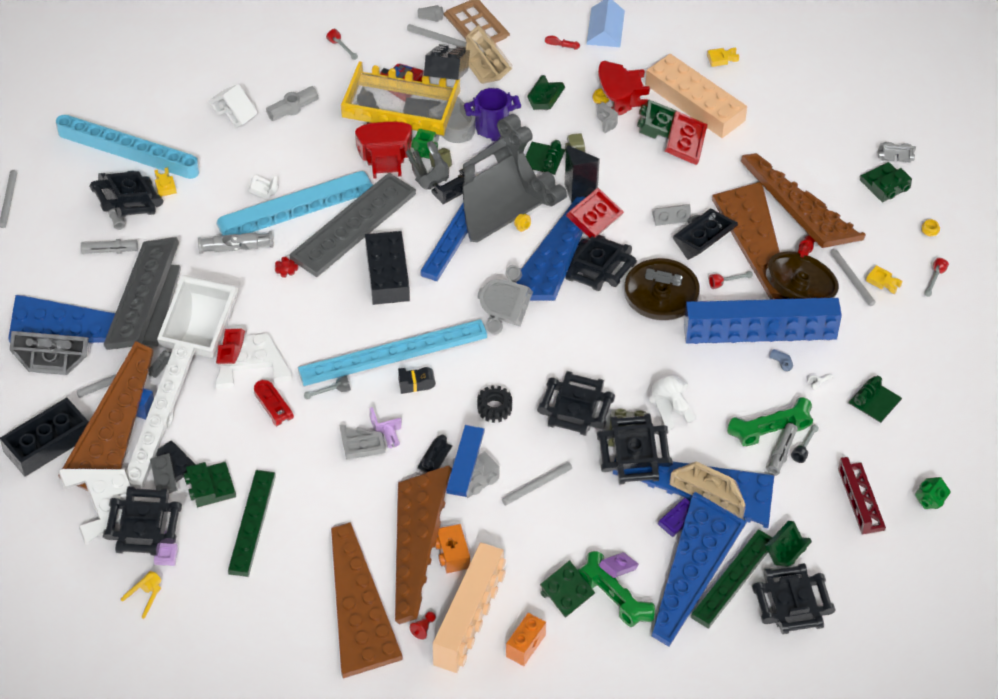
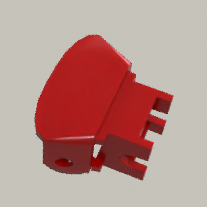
M602 61L599 65L598 76L604 94L608 99L614 101V105L611 108L618 112V115H623L632 110V107L645 105L648 99H640V96L649 95L650 87L643 86L641 78H644V69L627 71L621 64Z
M377 122L356 128V147L362 160L367 161L368 166L372 165L373 179L377 178L379 173L398 172V177H402L401 163H404V158H408L406 151H411L412 126L404 122Z

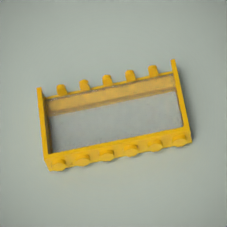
M359 61L341 103L342 117L370 123L404 122L410 124L412 130L418 131V129H423L444 136L457 97L460 94V79L455 81L452 88L447 87V80L445 78H440L439 85L430 84V77L424 75L422 82L413 81V73L410 71L406 72L405 79L396 78V70L393 68L389 69L388 76L380 75L379 67L376 65L372 67V73L363 72L362 62Z

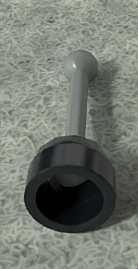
M817 425L811 426V432L803 446L799 445L792 451L791 457L794 461L798 463L806 461L809 454L806 447L814 433L819 430Z

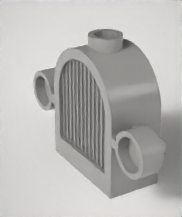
M457 97L445 135L436 134V142L440 136L452 143H463L473 138L475 133V116H466L463 106L465 103L459 97ZM448 102L429 110V118L441 120Z
M511 265L506 269L505 274L509 280H492L483 288H480L478 292V299H480L482 308L492 317L486 324V328L491 334L496 335L502 331V321L521 327L533 291L527 286L516 283L522 277V271L516 265Z

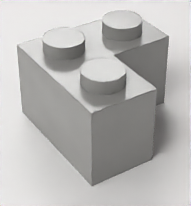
M485 451L478 455L467 498L477 495L483 488L494 484L499 479L500 467Z

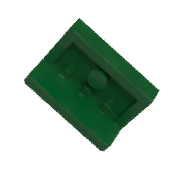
M541 75L527 97L533 110H549L566 87L563 82L549 83L546 76Z
M787 521L765 547L774 565L788 567L793 565L796 559L807 550L812 540L811 538L801 536L794 521Z

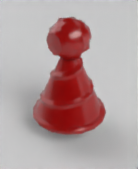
M429 611L426 613L425 619L410 624L409 629L413 636L422 640L426 639L429 623L434 622L436 619L435 613Z

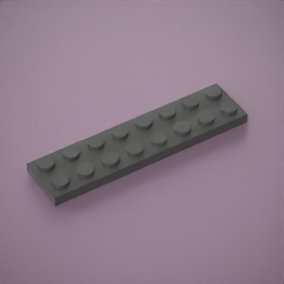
M389 172L289 254L290 259L315 277H318L364 239L365 234L371 233L414 197L416 189Z
M177 237L143 242L103 344L106 350L132 347L135 341L142 344L179 245Z

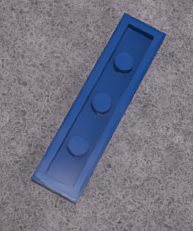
M465 425L446 494L467 497L485 428Z

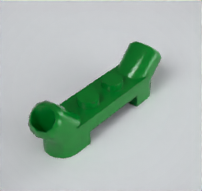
M799 397L793 408L777 411L768 416H760L751 421L733 417L729 422L727 432L729 435L739 438L741 444L747 447L758 444L761 435L784 429L788 423L797 426V431L804 430L813 423V418L810 415L812 403L805 397Z
M598 551L589 552L586 555L585 565L579 568L578 571L593 589L598 586L620 607L619 618L629 627H634L639 622H652L655 615L654 603L636 601L628 589L623 588L616 578H613L600 568L599 564L604 559V555Z

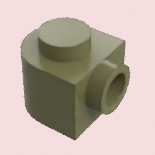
M582 133L568 135V143H565V149L569 145L585 152Z
M446 148L439 149L438 153H440L448 167H451L450 150ZM429 153L431 167H435L433 156Z

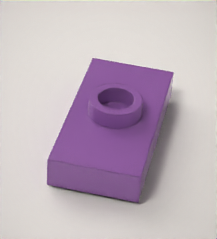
M624 552L603 559L599 564L600 568L613 578L632 572L639 565Z

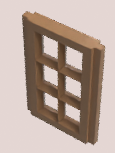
M469 0L444 12V16L465 40L466 36L471 32L465 24L473 22L477 27L479 24L476 20L481 17L489 23L482 26L484 31L492 27L498 33L491 37L495 43L510 36L506 28L480 0ZM474 7L479 14L471 16L467 10ZM464 12L468 18L461 21L456 14Z

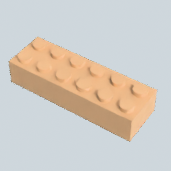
M668 54L647 69L646 86H649L650 89L690 117L708 124L707 128L719 137L724 138L746 121L747 106L672 54Z
M480 542L433 641L434 666L457 673L460 666L463 667L467 660L466 653L468 649H472L475 642L474 635L476 632H480L483 624L482 618L484 615H488L491 598L495 599L498 592L497 585L499 582H503L506 570H503L506 563L503 549Z

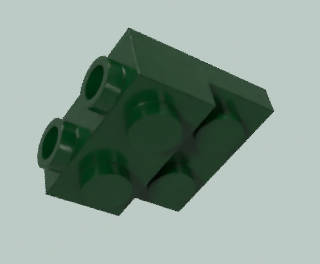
M649 99L639 110V115H642L637 123V127L640 128L639 133L654 139L658 135L668 139L673 115L677 110Z
M887 162L861 175L860 181L883 203L893 199L902 192H907L911 188L912 178L902 168L896 169L890 162Z
M226 461L210 466L203 462L186 467L187 473L183 474L185 483L191 486V489H188L191 501L195 500L197 508L236 497Z

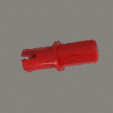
M810 235L806 236L799 244L798 253L801 254L800 257L802 258L805 255L808 256L814 249L815 240Z

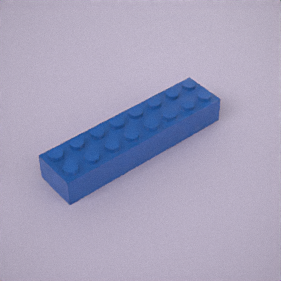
M839 298L686 302L684 319L686 344L837 340L842 313Z

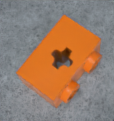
M461 524L439 528L435 548L436 550L440 549L441 554L438 555L441 566L445 567L446 574L468 569L470 554Z
M527 613L506 643V657L525 666L546 636V622Z

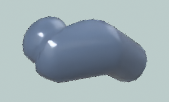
M772 350L770 358L779 361L784 371L792 370L793 362L790 355Z

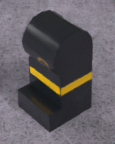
M424 367L419 370L406 371V368H398L401 394L429 390L436 384L432 368Z

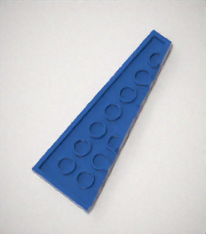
M577 197L521 269L522 277L516 283L527 286L533 291L530 301L556 300L583 234V231L566 215L586 197Z
M15 295L8 337L9 343L11 331L88 337V343H104L115 313Z
M673 461L672 466H658L659 481H641L648 484V487H658L666 490L668 494L672 495L674 493L691 501L692 495L670 485L672 471L689 463ZM707 466L733 478L737 482L746 504L743 517L745 521L749 523L753 521L762 524L763 528H768L774 475ZM651 467L624 469V474L651 472ZM613 470V474L618 476L617 470Z
M694 492L690 501L651 635L668 647L674 641L747 523L697 492Z

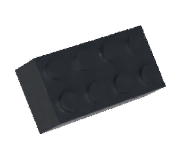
M439 44V46H436L425 55L424 76L459 80L468 71L470 50H466V47L463 46L449 48V45Z
M402 231L365 234L373 305L410 301V287Z
M65 398L0 437L1 446L5 455L26 477L75 447L89 421L68 398Z

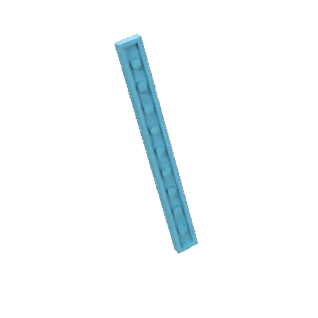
M480 319L298 367V372L303 386L486 339L487 332Z

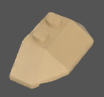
M480 25L475 27L466 36V50H470L469 68L480 83L499 81L512 70L513 65Z
M697 461L672 471L671 486L692 496L694 492H697L742 519L744 517L746 504L739 486L733 478Z

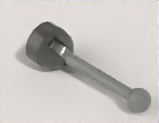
M343 376L338 378L333 386L311 393L305 392L304 398L310 399L311 396L334 389L340 392L350 391L348 378Z

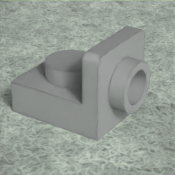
M604 102L599 104L598 118L603 122V132L607 133L617 126L618 112Z

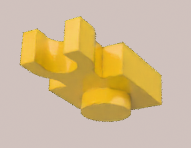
M736 47L730 48L727 51L724 48L707 50V57L711 67L727 65L728 61H739L740 56L736 54Z
M168 167L164 168L165 173L159 174L158 170H154L156 177L155 185L158 195L161 197L177 193L173 177L169 176Z
M877 265L866 279V282L880 289L886 287L893 294L897 292V287L900 288L903 282L898 278H892L891 272Z

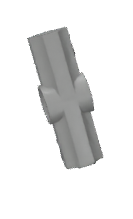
M313 86L298 93L288 92L283 100L267 107L266 112L271 121H275L287 114L297 115L302 107L318 100L319 97Z

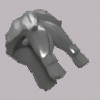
M432 141L427 142V146L433 156L435 167L429 173H427L418 151L415 150L413 155L410 150L406 151L412 165V171L416 177L415 181L426 190L432 189L434 183L439 184L442 181H447L449 178V167L442 159L440 153H438L436 144Z

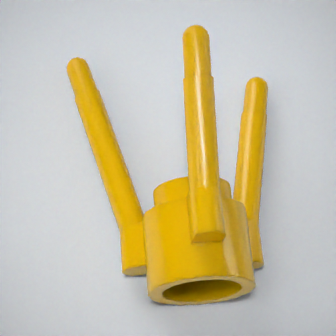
M149 571L120 600H126L139 588L146 593L152 591V595L141 616L144 619L157 593L161 590L159 586L161 578L155 572Z

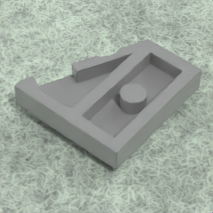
M340 425L346 460L385 453L381 432L367 431L362 428L353 430L346 428V425Z

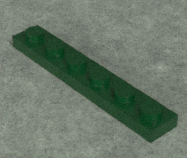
M255 470L228 567L229 575L249 577L276 478L275 472Z
M759 529L756 531L694 610L691 619L708 629L711 627L767 555L768 551L765 545L772 539L770 535Z

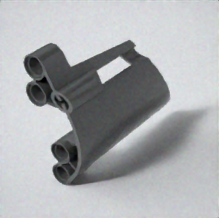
M510 114L498 121L497 127L501 135L498 141L463 164L465 176L463 203L470 242L483 240L513 222L519 214H526L541 204L552 207L567 198L566 189L560 184L555 185V178L550 172H544L539 176L535 175L524 154V149L527 143L532 140L533 134L528 127H521V120L516 114ZM493 154L498 164L475 176V164Z

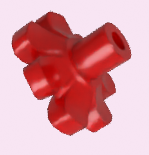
M282 257V262H275V272L277 274L281 273L283 278H286L287 274L290 276L294 275L295 271L298 270V264H295L291 259L289 260L288 257Z

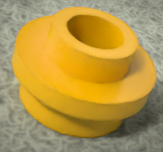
M602 88L597 89L593 93L592 99L597 104L602 102L606 104L610 100L604 94Z
M519 214L516 217L514 225L517 230L523 232L530 227L531 217L529 215Z
M929 219L922 224L921 230L927 236H936L940 232V226L937 221Z

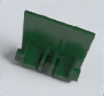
M559 140L552 141L551 146L532 141L527 151L526 159L532 170L548 171L556 175L566 149L561 148Z
M877 375L869 379L848 403L882 423L902 400V397L882 386V378Z
M570 560L540 584L542 587L541 595L544 598L549 597L565 618L595 594L594 590Z

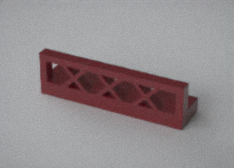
M848 457L840 458L838 471L861 534L885 531L886 526L862 462L851 464ZM853 470L859 471L860 476L858 477V479L856 478ZM859 485L866 489L864 495L861 493ZM865 502H867V503H869V504L872 505V508H871L870 511H868ZM872 519L878 521L879 525L872 526Z

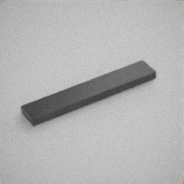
M180 265L170 266L144 336L143 345L159 346L157 338L172 302L181 271Z

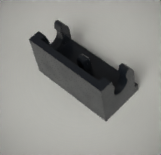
M463 169L459 170L460 175L446 184L439 186L437 183L433 184L432 194L442 204L463 194L465 177Z

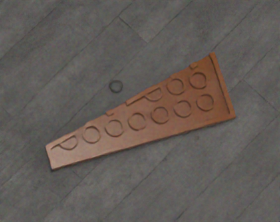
M757 153L742 155L741 162L821 248L864 240L866 236L864 232L859 233L853 228L854 225L851 222L846 223L841 220L840 214L828 210L826 204L809 191L804 192L797 187L798 183L795 181L791 183L785 178L786 174L772 169L771 163Z
M758 182L712 195V201L719 213L738 222V226L730 232L770 300L788 299L774 289L766 276V267L773 255L780 253L763 185Z
M135 341L62 469H122L154 353L152 348ZM86 483L76 485L77 487L88 491Z
M449 465L398 482L395 621L398 624L418 618L423 598L421 591L424 583L427 581V567L431 565L432 561L430 554L432 548H435L441 524L440 514L446 504L444 497L452 472V468Z
M351 522L331 528L341 675L343 679L403 660L399 645Z

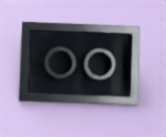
M567 145L564 185L570 201L573 203L577 197H587L598 188L600 158Z
M710 208L676 233L673 239L687 260L701 254L737 227L738 222Z

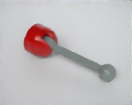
M331 29L327 33L326 39L333 44L339 43L351 55L353 60L358 58V55L353 53L340 40L341 34L337 29Z
M943 258L935 259L933 263L935 275L929 288L925 291V296L930 297L932 295V288L939 273L943 274L949 266L947 260Z
M747 271L746 274L725 278L720 274L709 275V284L712 289H717L724 284V281L744 277L752 278L753 273Z

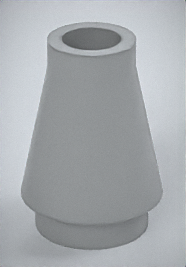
M434 5L418 8V18L438 22L443 19V7Z

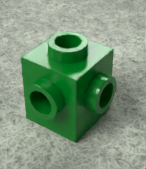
M418 129L415 138L412 140L411 147L414 148V151L419 152L421 158L430 159L429 153L431 152L428 149L427 142H434L438 150L436 132Z
M942 477L926 478L920 484L915 496L924 509H938L944 505L951 491Z

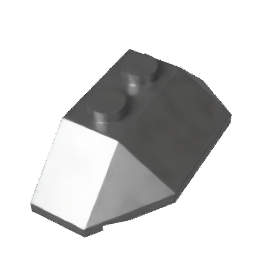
M11 331L9 350L28 372L68 375L87 357L88 337Z

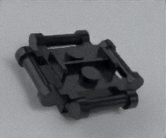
M132 170L112 174L99 173L98 180L91 182L89 185L91 191L95 192L102 210L107 212L112 208H116L119 218L126 217V215L146 213L154 215L156 212L155 207H160L164 202L152 186L150 177H142L139 171L135 172ZM101 189L106 190V197Z
M598 235L596 238L591 237L589 240L581 239L565 278L571 282L576 281L590 286L596 291L602 289L604 282H608L612 287H617L620 284V279L630 267H634L637 263V259L630 255L632 252L631 245L619 244L606 239L602 235ZM621 262H625L618 272L613 275L612 273Z
M566 371L563 382H559L556 378L548 379L542 403L538 405L537 411L542 415L550 416L548 427L554 428L556 426L580 432V435L586 436L591 427L605 428L607 423L606 417L611 403L615 400V394L609 391L602 392L605 382L603 379L595 380ZM571 382H575V383H579V384H583V385L595 387L596 389H595V390L587 389V388H583V387L571 385L570 383H571ZM554 390H557L559 393L553 408L549 406ZM601 401L603 402V405L601 407L599 416L597 418H594L599 402Z
M650 413L636 417H610L612 430L597 432V440L600 441L602 457L601 471L611 472L617 470L619 485L633 481H659L658 466L669 467L673 465L667 440L668 426H653ZM654 434L659 435L662 458L657 456ZM613 438L616 462H610L607 439ZM651 467V472L624 474V469Z
M128 486L126 500L111 498L109 501L110 512L107 527L103 531V538L118 540L115 551L118 554L136 552L150 553L151 556H158L160 543L173 544L176 542L177 536L175 531L182 504L176 501L168 503V488L152 490L135 489L134 486ZM134 497L160 498V502L134 501ZM118 509H122L120 531H114ZM168 512H171L167 533L164 534Z
M805 563L783 569H764L766 583L757 582L752 585L753 593L757 596L762 612V623H776L782 635L789 634V631L814 627L822 629L824 628L822 616L833 614L836 611L825 585V575L817 573L808 577ZM781 577L779 581L774 582L773 578ZM817 585L823 606L818 607L812 586ZM765 593H767V596H768V599H769V602H770L771 609H772V612H773V613H771L770 610H769L768 603H767V600H766V597H765Z

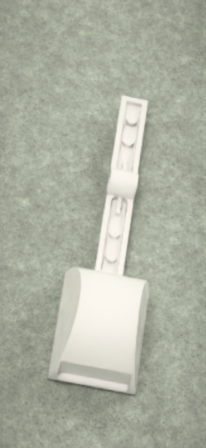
M187 275L181 276L157 338L161 346L173 349L126 471L130 486L139 489L144 487L151 469L150 459L155 457L165 429L168 430L172 424V410L193 355L212 359L216 356L218 345L221 344L233 310L238 287Z

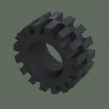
M494 385L491 386V389L485 387V391L481 390L480 395L478 394L477 409L482 419L485 417V421L488 422L492 419V423H495L497 419L498 422H502V418L506 420L512 411L511 393L507 392L506 388L501 390V386H498L496 389ZM491 401L501 402L502 405L499 407H491L488 405V403Z

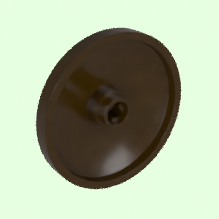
M790 251L777 253L769 260L766 267L767 279L774 289L788 299L836 297L839 290L838 280L834 273L819 260L806 255L802 258L800 253Z
M655 258L643 261L634 266L625 279L624 294L628 304L637 313L650 319L673 320L685 315L686 302H698L700 285L698 278L690 268L675 260ZM650 268L654 269L655 272L659 270L672 273L673 276L675 274L681 275L682 283L680 286H675L673 283L656 282L655 279L653 281L647 280L645 278L646 270Z

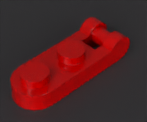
M260 380L255 383L254 394L276 427L281 425L283 421H289L294 418L291 409L270 381Z

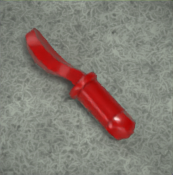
M553 35L545 38V43L550 45H559L562 48L567 47L574 50L580 48V44L577 41L573 42L565 39L561 41Z

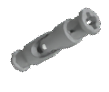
M272 231L264 234L254 232L241 235H221L207 239L198 237L199 254L206 251L226 252L240 249H258V247L262 246L273 247ZM231 240L232 246L226 245L225 243Z

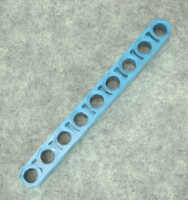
M60 115L56 118L58 135L61 138L165 171L164 168L168 167L169 173L188 179L196 178L199 175L198 161L194 155L69 115Z
M359 171L224 215L217 220L216 224L222 235L252 233L358 198L371 188L373 184L366 172Z

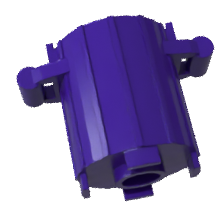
M487 88L481 90L476 95V98L473 97V101L465 103L463 106L466 116H475L477 134L487 139L490 138L491 141H498L501 137L497 127L498 121L507 117L510 111L520 109L521 103L517 95L511 96L510 92L507 94L499 88Z

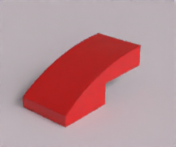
M242 328L225 329L223 345H218L216 364H235L243 345L245 330Z

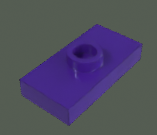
M686 498L682 499L658 521V525L670 536L674 537L683 529L690 501Z

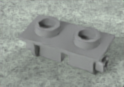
M892 142L880 143L878 158L886 161H895V155H898V162L911 163V161L915 160L914 152L916 146L908 143L896 145Z
M690 204L652 210L653 218L655 217V226L687 222L688 218L691 217Z

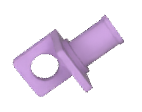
M371 407L369 416L374 431L384 434L388 448H393L392 444H394V447L399 446L400 442L395 430L401 429V418L378 423L373 407Z

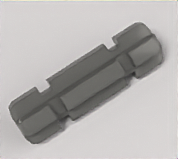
M650 268L646 270L645 278L647 280L653 281L655 279L656 282L673 283L675 286H680L682 283L681 275L675 274L673 276L672 273L659 270L655 272L654 269Z
M165 350L160 354L149 369L150 377L157 378L168 364L171 352Z

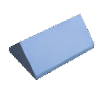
M603 0L591 8L587 45L621 46L625 10L613 0Z

